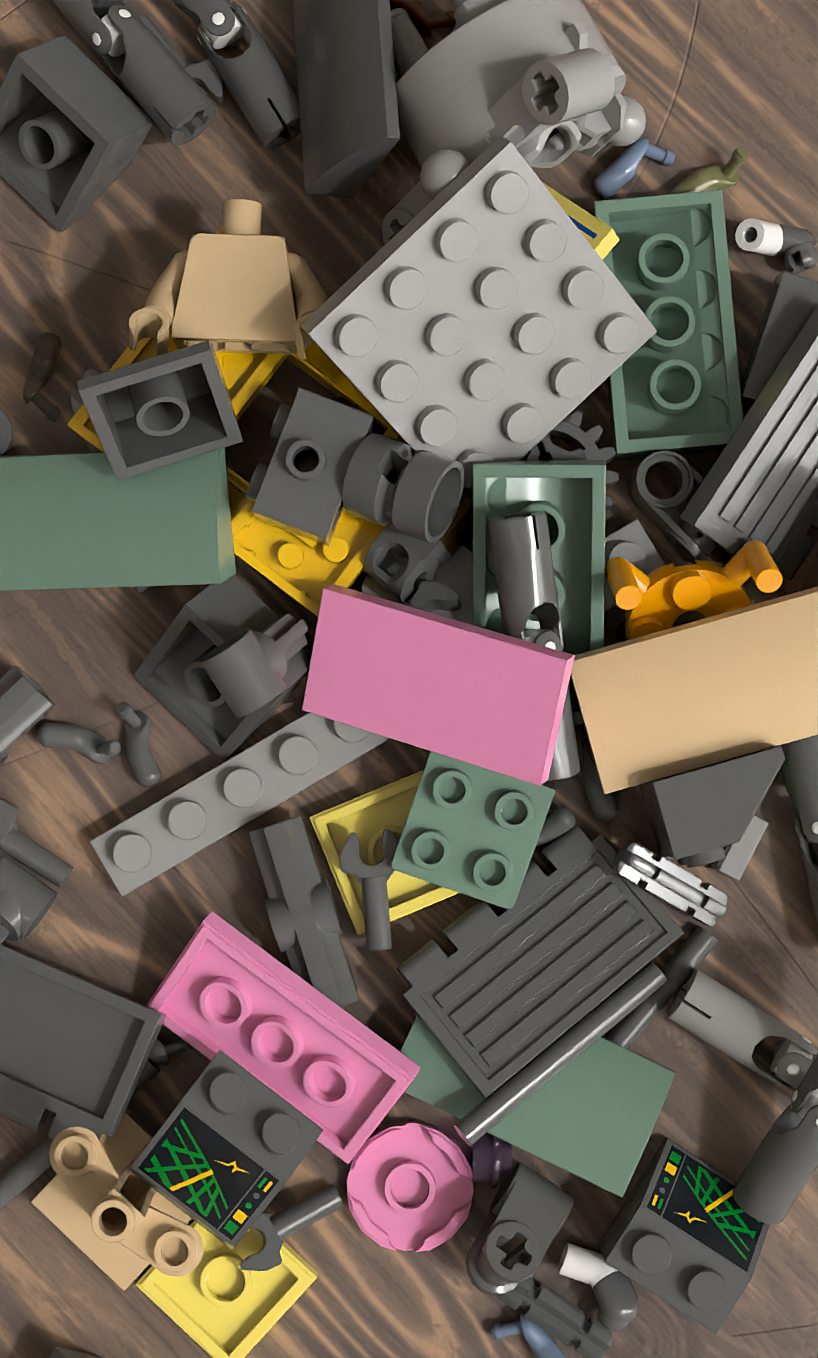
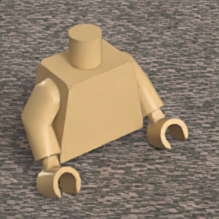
M247 199L226 200L223 202L222 234L198 233L192 235L189 249L174 255L150 290L144 307L135 311L129 318V348L135 351L138 341L143 338L157 339V355L166 354L169 352V330L172 327V339L178 350L209 340L212 342L215 352L296 354L299 360H306L305 349L315 342L300 325L327 301V295L305 258L288 252L284 237L261 235L262 205L259 202Z

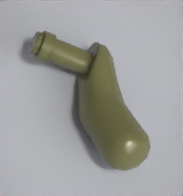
M743 147L736 148L727 164L723 163L694 171L670 191V194L720 190L736 185L739 180L737 171L748 159V151Z

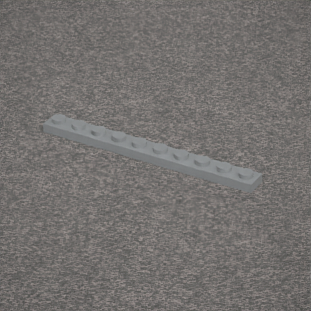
M638 519L605 538V566L611 558L623 557L648 575L655 569L665 565ZM604 573V612L615 607L617 603ZM309 712L90 841L123 897L391 738Z

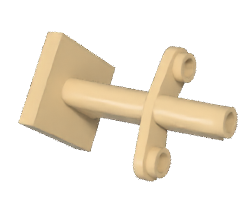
M128 1108L115 1136L109 1137L102 1134L99 1140L94 1132L84 1127H70L61 1131L54 1138L49 1151L50 1162L57 1175L31 1202L123 1291L130 1286L149 1264L166 1275L177 1277L192 1272L199 1265L203 1256L202 1238L194 1227L187 1224L192 1218L128 1170L153 1138L130 1116L132 1112Z

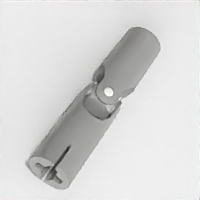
M695 969L682 985L683 988L680 987L667 1012V1018L778 1087L788 1090L797 1089L818 1053L812 1042L703 972ZM777 1036L786 1038L787 1040L780 1042L776 1046L771 1067L762 1063L753 1053L755 1045L765 1037Z

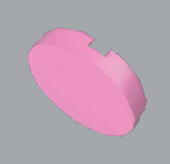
M416 1120L390 1123L372 1133L352 1159L346 1181L349 1210L361 1231L381 1247L395 1251L397 1249L403 1251L414 1250V1252L429 1251L451 1239L468 1218L474 1193L471 1164L459 1143L441 1128Z

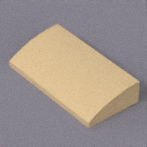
M818 586L575 655L570 676L596 772L604 794L818 735Z

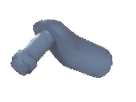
M641 137L630 144L617 159L595 178L594 189L601 197L610 198L633 178L643 156L657 160L665 166H671L675 159V153L669 149L664 150L648 144L649 137Z
M520 1313V1320L504 1324L496 1323L494 1326H491L493 1339L497 1340L523 1333L535 1358H568L553 1338L542 1328L524 1317V1313Z

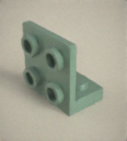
M428 751L424 771L392 859V868L404 874L505 909L513 908L556 791L554 780L546 781L539 786Z

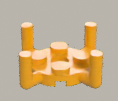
M758 540L747 542L724 567L710 561L695 560L696 564L675 567L674 563L661 566L646 575L623 557H613L605 566V574L615 601L620 608L625 609V633L627 640L672 628L674 621L685 612L697 611L704 614L705 618L750 606L752 604L742 586L750 576H752L760 591L771 593L781 586L782 575L766 546Z

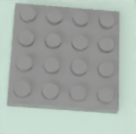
M499 136L300 325L404 441L411 445L416 454L421 450H425L461 462L464 468L462 494L471 501H473L474 463L519 461L657 332L512 142L502 136Z

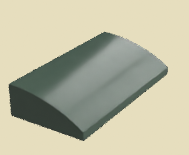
M722 190L595 201L592 215L613 228L619 238L618 243L605 256L603 261L657 330L651 338L607 378L612 445L616 451L614 461L646 458L654 452L664 450L684 454L725 448L743 421Z
M224 448L118 481L105 451L0 456V591L221 584L236 574Z
M606 460L508 461L473 464L474 626L503 634L488 518L508 513L543 510L547 514L563 636L562 652L577 655L604 647ZM534 611L529 614L525 629H540V622ZM570 676L569 689L574 724H583Z
M416 1017L400 1052L420 1066L421 1069L404 1092L462 1119L484 1099L421 1020ZM601 1036L490 1129L488 1133L623 1198L661 1112L676 1072Z

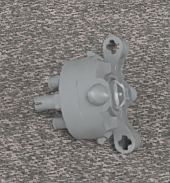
M452 0L457 8L454 13L456 25L450 35L430 50H428L405 9L397 8L390 11L394 66L398 73L396 92L399 130L419 163L421 172L420 181L387 213L383 220L382 234L385 245L499 136L511 141L530 167L552 168L565 160L573 151L594 156L608 143L616 146H628L641 137L646 126L644 108L635 98L622 96L621 92L626 83V75L582 0Z

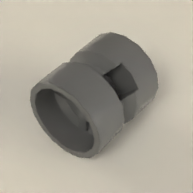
M371 433L360 443L348 465L342 492L343 507L350 515L378 525H387L392 521L396 531L428 543H436L448 530L458 510L464 486V468L461 462L430 451L421 450L415 455L411 445L381 434Z

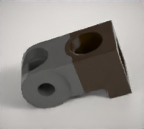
M462 494L458 510L450 527L436 543H428L396 531L393 522L390 521L369 548L364 559V572L400 601L407 602L417 592L422 581H433L438 569L445 566L465 541L470 544L473 543V501Z

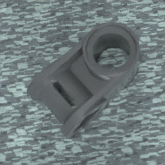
M666 450L654 452L638 463L630 473L627 484L629 497L635 506L653 522L669 544L688 563L694 565L696 564L695 560L709 561L707 556L718 545L703 534L697 537L698 531L679 518L704 478L685 458L676 452ZM661 467L670 472L675 484L674 492L670 498L661 499L650 494L645 484V476L649 468Z
M518 1162L498 1189L489 1208L490 1213L468 1252L466 1270L471 1283L480 1292L490 1296H501L512 1291L518 1283L530 1278L539 1268L551 1241L567 1219L575 1200L574 1196L522 1162ZM503 1252L506 1254V1257H505V1259H504V1265H505L507 1268H505V1267L500 1263L501 1260H502V1258H503Z

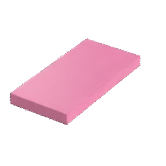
M331 584L324 587L322 592L302 710L541 786L549 778L575 655Z
M213 911L203 920L146 1005L166 1014L163 1025L209 1060H212L219 1050L223 1051L324 1129L317 1141L347 1164L354 1158L421 1069L420 1066Z

